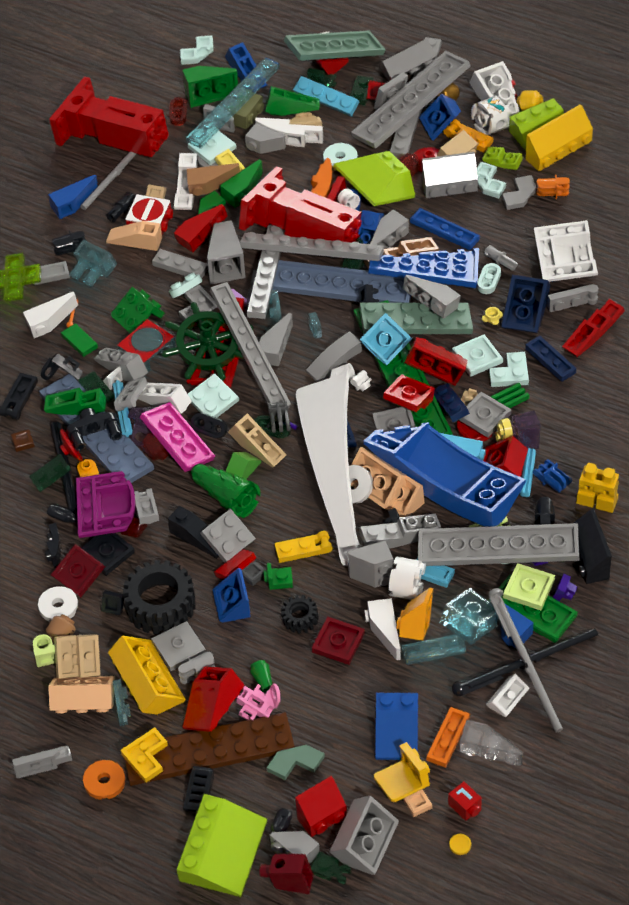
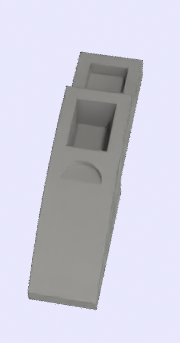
M435 513L399 517L397 523L362 526L359 533L364 546L386 540L390 549L417 542L419 529L441 528V525Z

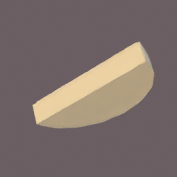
M310 112L296 114L294 118L290 119V124L322 126V121L320 117H316Z

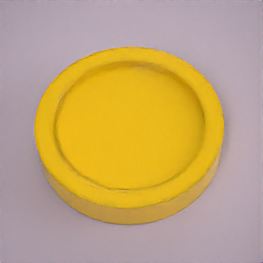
M456 834L450 839L449 847L454 854L464 855L471 849V840L464 834Z

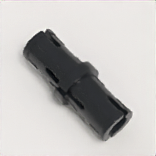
M127 192L121 200L114 204L113 209L106 215L109 221L116 222L122 213H126L127 208L135 199L133 193Z

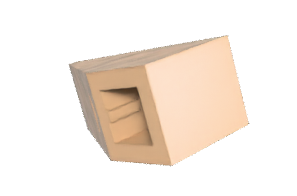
M141 221L112 228L106 243L157 251L162 240L160 223Z

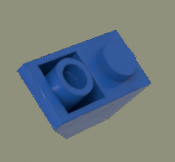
M362 210V223L358 232L360 234L359 243H371L384 213Z

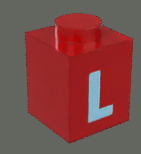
M462 782L448 794V805L467 821L470 817H475L480 813L482 797L467 783Z

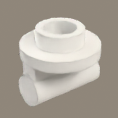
M362 370L350 382L356 387V391L360 389L363 392L371 386L369 382L372 379L367 376L365 370Z

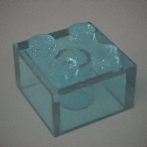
M468 588L445 605L440 623L472 645L496 627L498 616L491 602L471 588Z

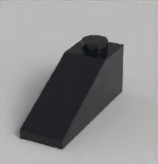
M178 506L168 518L169 532L217 559L219 557L218 554L200 534L208 525L194 513Z

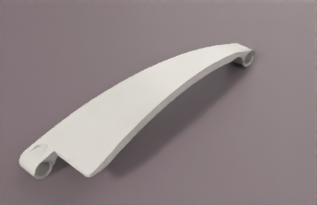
M350 363L332 369L330 378L301 387L296 391L297 406L307 449L324 504L336 534L339 557L343 566H348L347 551L361 547L356 535L348 464V381L355 376L354 368Z

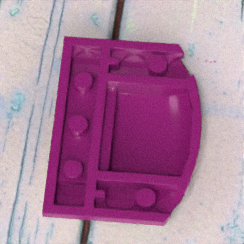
M122 471L76 478L79 538L123 532L128 529L134 517L136 499L130 480L124 478L125 474Z

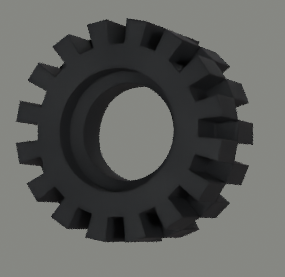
M295 595V599L292 597L288 598L289 602L285 601L284 606L281 607L282 620L286 629L289 630L291 628L293 633L297 630L298 634H301V630L307 633L308 628L310 630L314 629L313 625H317L319 618L315 601H312L310 597L306 599L305 595H302L301 598L298 595ZM299 610L307 612V615L302 618L292 616L294 612Z

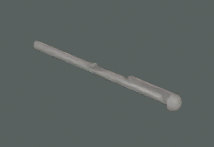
M129 152L80 205L82 209L86 210L113 179L120 175L122 169L134 158L136 153Z
M494 588L489 592V600L507 638H512L521 659L527 667L525 671L530 676L555 732H560L563 728L501 596L504 592L499 588Z

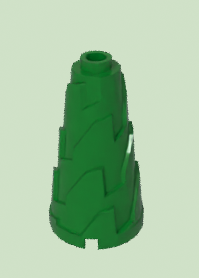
M198 464L191 470L194 482L206 490L226 510L231 508L238 518L239 516L242 518L247 517L256 508L259 502L255 500L256 495L260 497V488L256 483L209 465Z

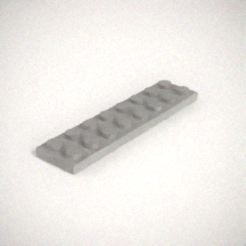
M445 51L351 132L353 138L376 149L470 67L469 61Z
M578 523L419 529L418 560L425 563L426 566L579 561Z

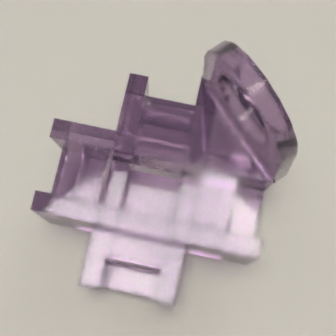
M155 407L130 409L128 418L135 420L131 435L134 444L143 446L149 442L151 431L140 419L141 413ZM143 432L146 435V439L142 442L137 441L135 438L136 433Z

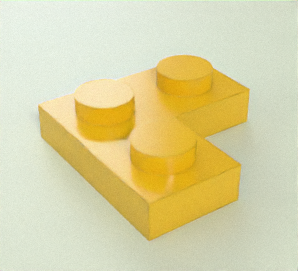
M153 728L121 749V755L146 783L163 772L162 766L153 755L167 747L168 744L159 731Z

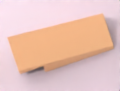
M359 448L351 465L362 466L372 475L373 489L368 498L384 509L395 507L399 517L410 516L424 504L423 485L365 448ZM357 479L351 482V486L355 489L358 486Z

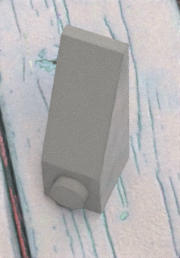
M292 313L284 316L260 339L259 344L270 365L279 366L293 327Z

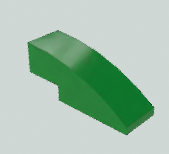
M80 388L63 391L45 397L44 411L60 415H80L83 410L92 408L96 413L105 412L106 396L100 388L82 392Z

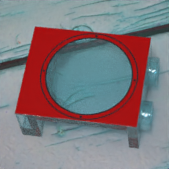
M147 319L117 345V348L121 351L139 354L149 372L151 371L150 360L166 346L170 349L176 346L175 337L171 332L165 331L157 323Z

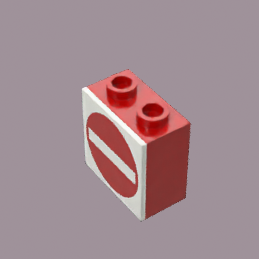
M136 195L126 217V225L141 221L160 223L161 234L163 235L167 231L169 219L171 220L173 217L170 200Z

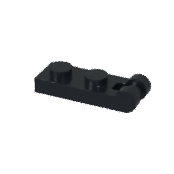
M24 373L18 375L0 408V416H11L12 419L19 420L21 411L38 383L36 376Z

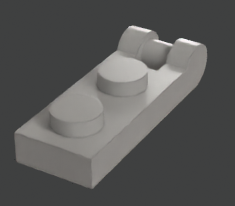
M591 284L548 295L547 308L549 312H554L586 303L594 305L598 301L597 294L599 288L597 285Z
M145 377L128 381L114 401L116 411H122L126 407H136L138 397L148 384Z
M152 488L146 489L145 492L134 491L140 524H151L159 521Z

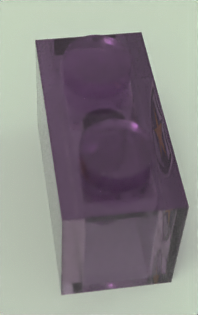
M535 410L512 415L511 426L513 436L527 448L539 449L541 424Z

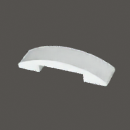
M180 153L174 210H192L194 196L189 194L187 169L197 168V153Z

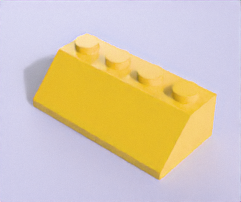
M578 105L527 134L526 161L538 171H541L554 162L563 159L568 154L575 152L580 147L589 144L592 141L593 127L583 106Z
M121 636L108 651L113 664L117 667L121 678L129 688L130 694L134 697L138 708L143 713L158 715L186 700L151 640Z

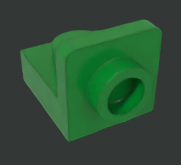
M267 563L268 570H264V580L269 582V590L293 588L291 567L271 569V563Z

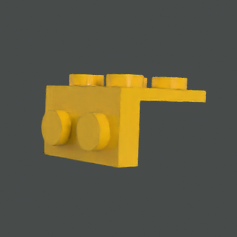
M407 742L399 746L402 761L374 774V780L391 802H397L430 786L429 766L425 761L422 762L420 760L417 750L415 748L412 749Z

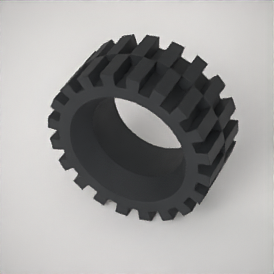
M154 560V565L146 562L142 569L139 566L136 567L135 574L130 572L128 581L125 580L123 596L129 620L131 623L134 622L137 629L143 626V632L148 634L150 630H153L154 635H159V631L164 630L165 632L180 625V623L188 622V617L192 618L194 614L193 609L195 610L196 607L191 576H188L185 568L181 570L180 565L177 563L171 566V562L165 560L164 564H160V560ZM154 586H170L178 591L170 602L162 605H151L141 599L142 593Z

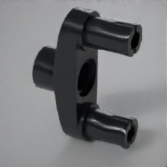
M92 408L83 410L79 415L80 419L70 424L66 429L67 435L72 440L76 451L86 449L83 436L108 429L112 440H119L123 436L115 413L96 414Z

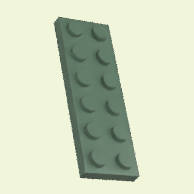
M370 31L285 35L284 38L286 45L297 59L301 61L384 55L385 48Z
M360 303L359 305L363 334L385 313L407 334L473 333L468 303H459L458 309L444 319L422 303Z

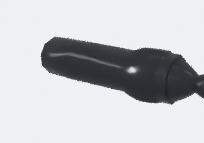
M52 504L47 510V514L52 518L65 523H78L76 514L65 507Z
M280 808L277 811L271 825V833L287 832L292 819V812L290 810Z

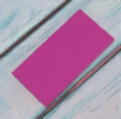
M171 402L141 413L140 419L184 472L192 470L195 465L206 464L214 460V453Z

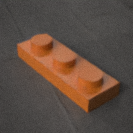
M450 707L426 756V761L445 768L447 767L470 719V713Z

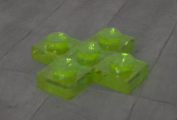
M23 253L5 255V269L0 270V289L4 288V299L6 302L23 299L24 285L41 282L42 268L40 264L24 266L25 256Z

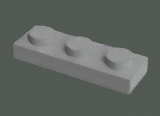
M162 249L158 251L152 260L153 266L184 276L195 273V275L199 274L202 279L208 270L207 263Z

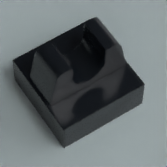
M365 284L358 288L359 305L360 303H378L379 299H374L373 294H377L379 290L373 288V285Z
M105 590L102 595L101 612L120 616L123 613V594Z

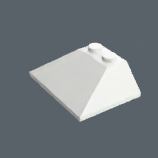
M587 220L534 227L542 279L551 282L598 275L596 261L593 259Z

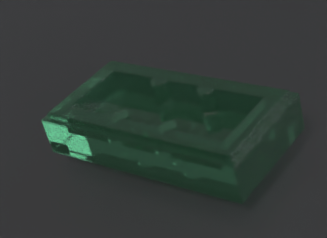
M94 371L78 380L86 391L100 388L106 396V402L114 399V393Z

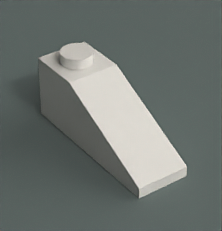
M73 291L24 311L26 323L33 337L37 338L51 332L78 306Z
M148 383L138 397L139 400L154 407L171 402L180 414L186 411L188 405L192 402L182 384Z
M392 598L367 601L368 609L364 610L365 621L370 623V629L396 660H401Z

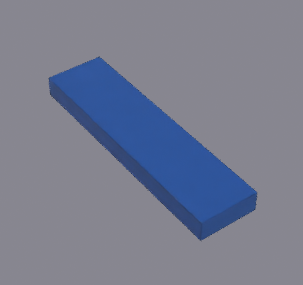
M419 208L410 218V223L468 250H471L480 240V235L422 208Z

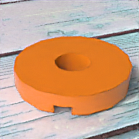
M101 760L91 764L83 776L85 791L91 797L98 800L114 798L121 793L125 786V775L122 767L111 760ZM102 777L110 778L107 783L99 782Z

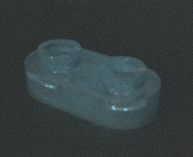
M277 289L272 290L269 305H272V308H269L270 319L274 318V322L282 319Z

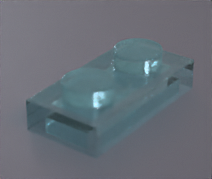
M121 679L113 680L120 726L128 725L127 717L131 716L129 704L124 702V699H128L127 689L122 687Z

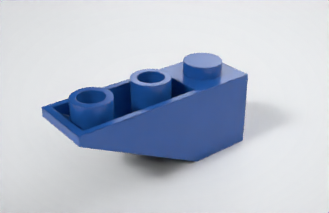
M96 175L48 194L50 207L59 219L75 213L81 207L80 205L98 187Z

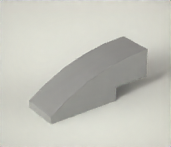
M349 331L325 349L307 368L306 372L316 382L331 376L332 369L347 364V360L362 352L361 341Z

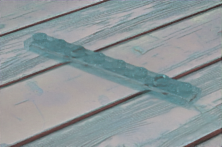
M265 57L186 137L187 142L202 148L280 68L279 63Z

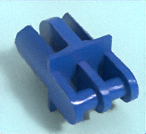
M549 459L545 460V464H540L538 469L533 470V474L543 482V486L548 484L558 493L565 489L566 485L568 486L572 483V478L557 468L558 463L554 464Z

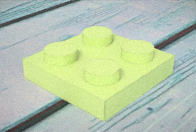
M517 563L506 586L503 598L542 610L555 581V575Z

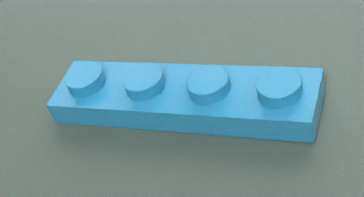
M303 76L300 77L293 89L296 93L319 98L320 104L351 117L360 103L356 98Z

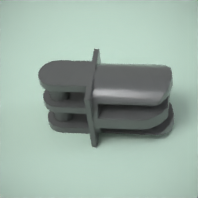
M284 401V403L276 402V404L268 403L272 432L276 433L275 421L278 422L279 432H283V420H285L287 431H290L287 401Z

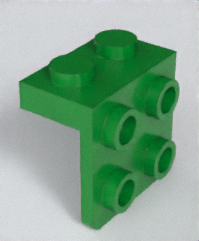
M131 287L112 311L111 316L131 334L151 314L162 318L165 312L160 309L161 304L154 299L152 301L149 299L150 295L143 289L139 291Z

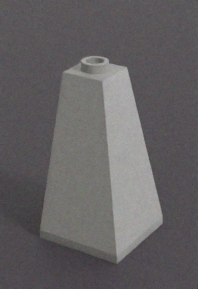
M232 220L214 223L207 255L210 285L245 278L243 250Z

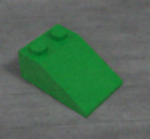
M195 66L182 70L185 96L191 108L239 96L237 70L235 68Z

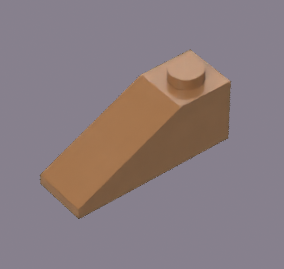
M239 163L187 169L189 194L200 196L220 188L222 183L240 172Z

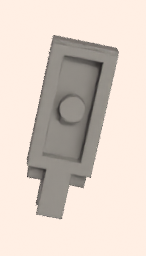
M69 746L54 748V750L51 749L13 759L12 762L16 778H22L57 769V765L72 761Z

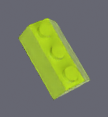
M553 98L509 117V132L526 151L527 134L564 114L563 108Z

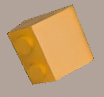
M429 587L408 602L405 610H401L396 629L400 630L399 637L424 640L430 625L433 588Z

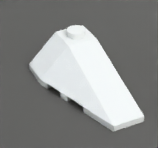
M502 61L475 71L469 83L481 101L497 96L504 105L509 107L510 114L508 115L507 127L509 128V117L519 113V107L514 96L515 90L512 87L511 74Z

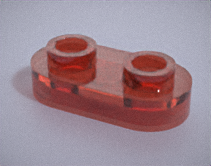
M176 97L170 101L169 118L170 123L180 126L187 121V101L182 97Z

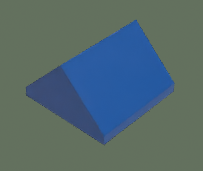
M237 568L212 589L219 621L222 623L250 617L249 600L242 570Z

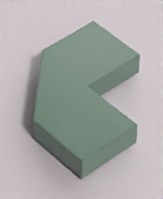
M308 745L278 751L268 765L267 772L284 780L287 779L295 765L315 773L325 754Z

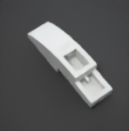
M255 118V124L257 123L285 134L286 145L305 147V143H323V126L290 124V119Z

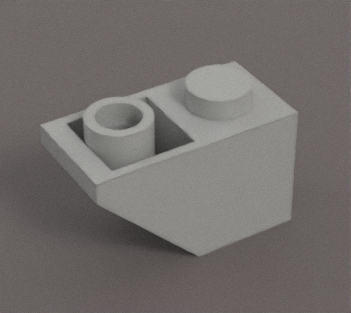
M304 831L272 832L270 834V846L276 854H306L309 864L320 855L319 843Z

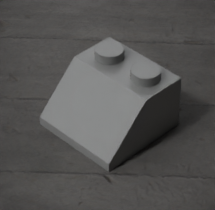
M386 540L347 551L348 574L350 578L372 587L389 584L391 569H394L393 557Z

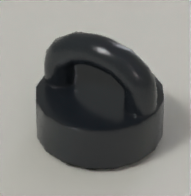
M396 508L388 509L390 517L383 519V524L397 523L399 514Z

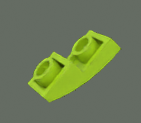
M488 147L482 159L484 162L497 167L518 170L523 156L522 153H505L504 147Z

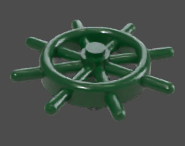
M191 302L190 307L193 315L185 319L181 325L170 321L165 322L166 328L177 332V347L164 350L162 356L166 358L179 354L182 360L189 365L184 374L185 379H190L195 370L199 369L206 371L215 370L217 376L224 381L226 376L222 367L229 364L235 356L243 360L245 358L241 351L238 350L239 347L221 312H200L197 303ZM198 325L200 333L194 332L191 329ZM220 326L227 330L226 332L216 334ZM185 336L197 340L184 344ZM232 338L230 346L219 342ZM199 348L195 356L189 352V350ZM215 348L224 351L225 353H223L220 356H217ZM205 352L209 353L211 359H202Z

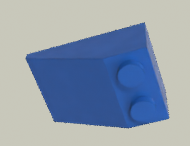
M376 693L375 760H402L399 746L406 742L412 749L415 748L418 752V693Z

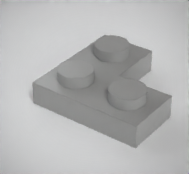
M201 285L185 292V298L190 303L196 302L200 312L220 311L216 302ZM190 306L179 311L183 321L193 315Z

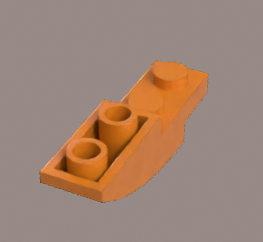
M326 158L324 163L320 164L317 174L313 175L311 179V192L325 198L329 195L333 184L332 164L329 158Z

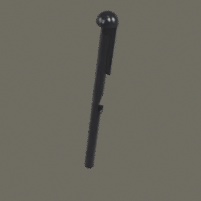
M594 628L529 655L531 662H539L542 658L598 636V632ZM519 659L461 684L455 681L452 685V692L456 696H463L504 679L502 675L525 666V663L522 659Z

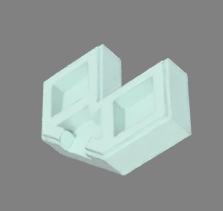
M212 36L196 37L197 48L180 49L181 65L197 64L212 53Z
M480 162L477 167L478 186L483 194L499 199L506 188V183L492 179L497 171V166Z

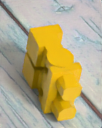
M587 463L579 480L576 504L593 508L596 501V509L613 513L618 500L619 474L615 473V469L606 468L601 470L597 469L595 464Z

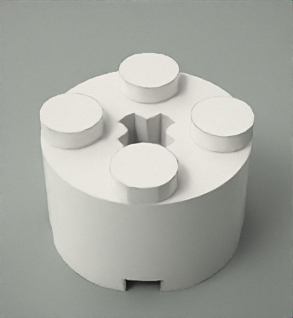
M396 557L394 563L397 566L395 569H391L389 591L392 592L389 595L413 600L423 591L421 576L425 574L426 564L420 560Z

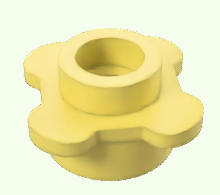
M489 307L486 309L485 315L482 316V321L498 325L499 319L503 317V313L496 307Z

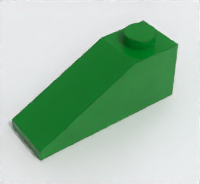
M272 86L265 103V112L280 116L315 111L320 108L319 98Z
M260 159L220 185L221 197L234 208L241 205V200L257 185L263 174L262 161Z

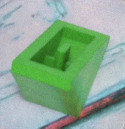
M233 452L226 472L247 479L261 464V460L247 452Z

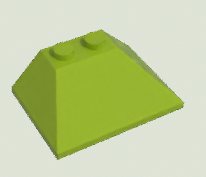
M390 151L334 163V167L373 206L415 197L410 171Z

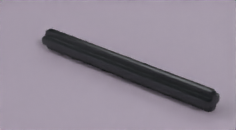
M57 421L51 424V430L68 508L77 513V495L68 455L66 456L60 448L63 444L60 436L62 427L61 423Z

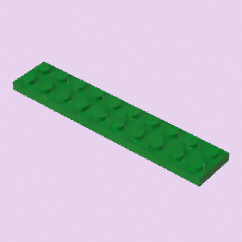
M386 300L379 303H389V301ZM357 308L354 309V316L363 333L360 310ZM409 343L387 366L374 356L388 388L401 374L429 385L423 371L404 363L411 348ZM435 396L425 409L420 408L417 412L411 411L415 427H420L421 423L429 422V425L439 433L453 435Z

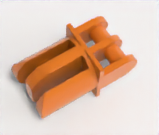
M555 174V178L537 179L536 194L537 196H555L556 199L557 196H567L569 194L570 179L567 177L557 178V174Z

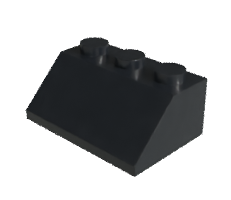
M591 509L574 522L578 523V569L580 576L584 577L586 584L609 580L612 558L594 509Z

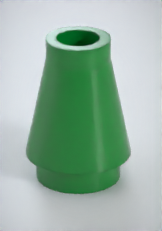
M259 660L250 666V673L256 682L261 685L262 692H268L272 685L270 667L265 660Z

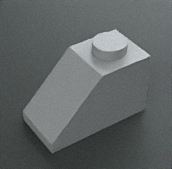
M257 123L245 135L246 148L259 154L286 148L285 134Z

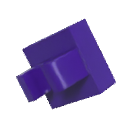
M563 574L558 582L553 598L559 602L562 598L572 600L573 595L576 593L577 586L569 582L571 576Z

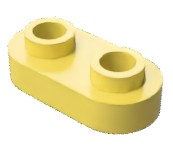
M509 418L501 419L499 424H497L498 431L495 432L497 442L513 436Z

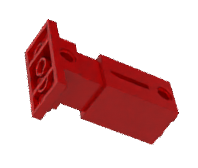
M85 76L49 119L56 145L63 146L70 136L82 139L86 134L97 137L100 144L152 158L169 136L162 109L112 96L107 100L96 98L91 79Z
M277 166L241 200L239 229L246 231L256 223L263 227H267L269 224L284 229L285 235L290 237H306L308 239L330 241L340 240L351 243L358 242L360 234H358L362 223L360 211L308 190L299 193L286 188V182L283 181L282 176L283 169Z

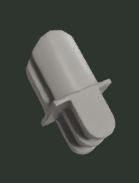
M205 652L191 660L187 657L188 662L178 667L180 682L187 684L195 680L204 666L215 667L213 654Z

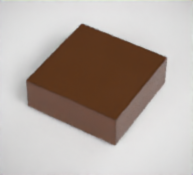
M29 429L11 434L16 452L34 447Z

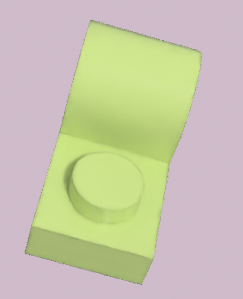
M45 634L35 637L33 648L37 667L56 663L55 645H53L51 638Z

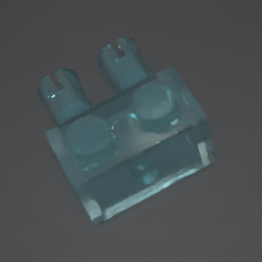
M83 239L73 253L78 262L69 275L78 281L86 269H91L82 281L87 286L92 287L98 277L102 275L108 277L116 267L117 262L110 252Z

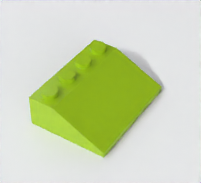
M204 794L177 867L179 881L241 897L267 824V819L226 799Z

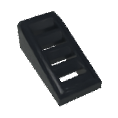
M193 766L184 802V810L198 812L200 804L192 803L191 800L202 801L204 794L210 795L214 780L213 769ZM195 784L205 785V787L196 786ZM193 792L202 793L203 795L193 794Z

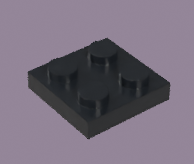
M116 533L97 535L81 547L105 566L102 571L105 576L135 553L134 547Z

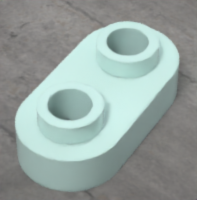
M489 263L483 267L477 282V289L480 293L491 294L495 291L501 276L499 265Z
M191 273L185 277V281L181 283L179 281L171 285L169 290L171 297H178L201 283L200 275Z

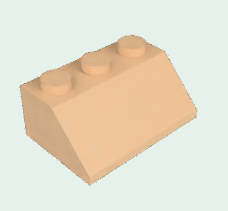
M115 676L69 677L60 679L54 677L49 684V709L55 710V713H66L68 710L85 713L89 709H96L97 712H108L114 705Z

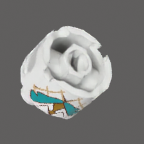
M497 96L479 101L472 106L471 117L472 120L475 119L476 124L474 126L479 132L489 135L508 127L510 109Z

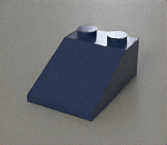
M512 275L501 327L538 333L551 287L549 281Z

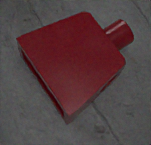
M275 854L272 857L271 865L261 864L260 877L271 878L274 888L310 894L314 874L306 854Z

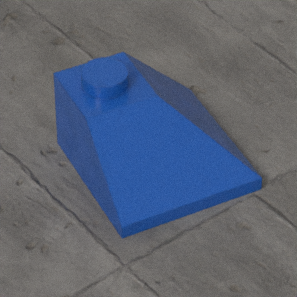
M441 93L419 118L431 140L434 141L457 117L461 110L455 100Z

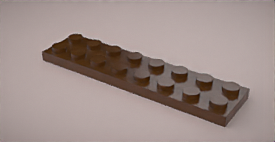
M284 712L270 715L268 718L260 717L253 719V721L246 720L214 728L211 732L194 731L165 737L168 746L153 755L162 766L163 772L148 782L190 774L193 766L214 769L275 756L278 751L294 748L287 714ZM125 759L130 786L145 783Z

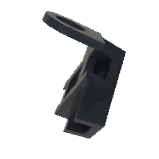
M56 353L52 358L48 359L40 374L44 380H49L58 368H61L79 380L83 371L78 368L80 363L70 356L64 355L62 357ZM51 367V372L45 376L46 370Z

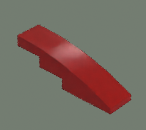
M609 298L600 310L597 309L588 320L584 319L562 348L576 357L580 356L624 313V307Z

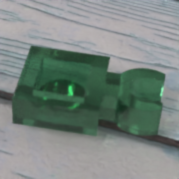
M309 68L307 71L308 79L326 85L329 88H335L337 82H334L336 75H325V71Z
M321 852L318 853L311 867L315 876L331 881L332 877H336L337 881L342 884H346L347 879L341 874H351L349 866H338L339 859Z

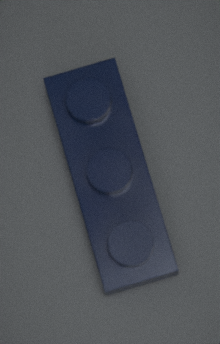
M541 336L526 344L525 349L561 382L576 374V367Z
M448 383L440 385L435 389L434 396L438 404L452 422L470 414L468 408Z

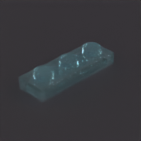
M461 633L401 645L406 665L466 653V646Z

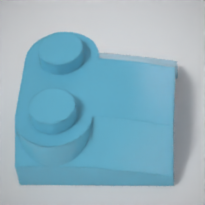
M385 313L363 335L360 341L378 360L387 366L412 338Z

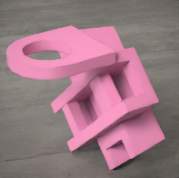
M276 683L271 685L266 694L259 690L261 686L259 684L254 691L244 686L243 692L240 696L238 695L236 702L243 706L239 716L252 721L256 716L268 718L272 710L277 708L280 703V691Z

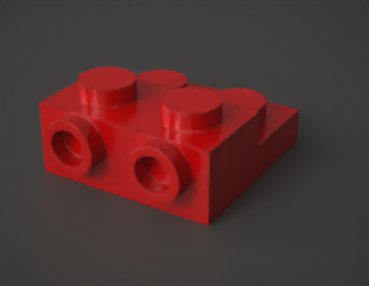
M401 374L384 392L383 399L417 412L420 408L425 409L433 401L435 388Z

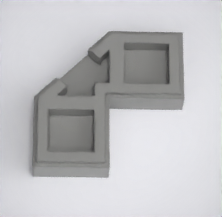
M532 175L515 178V185L518 191L502 193V199L507 210L524 207L528 199L535 194L536 185Z

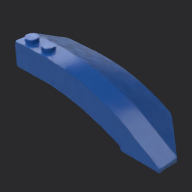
M429 422L421 423L420 427L410 428V425L394 427V431L383 432V429L375 430L363 441L364 445L377 457L423 485V492L427 498L447 510L484 527L498 526L505 519L526 483V479L497 468L463 450L432 428Z

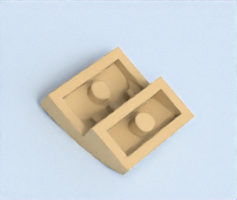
M97 634L54 637L56 677L58 679L78 676L81 678L100 676L99 639Z

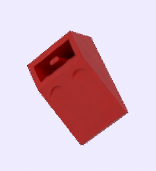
M204 666L193 681L183 729L211 732L216 728L219 720L228 711L229 706L245 686L232 668Z

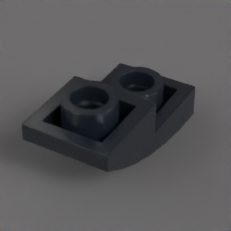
M53 523L49 525L50 533H47L48 542H46L48 550H45L47 561H51L53 567L56 568L61 558V543L57 525Z

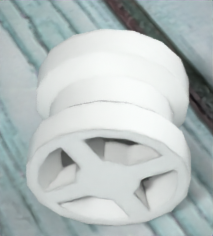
M344 189L338 195V202L356 209L360 203V197L350 189Z

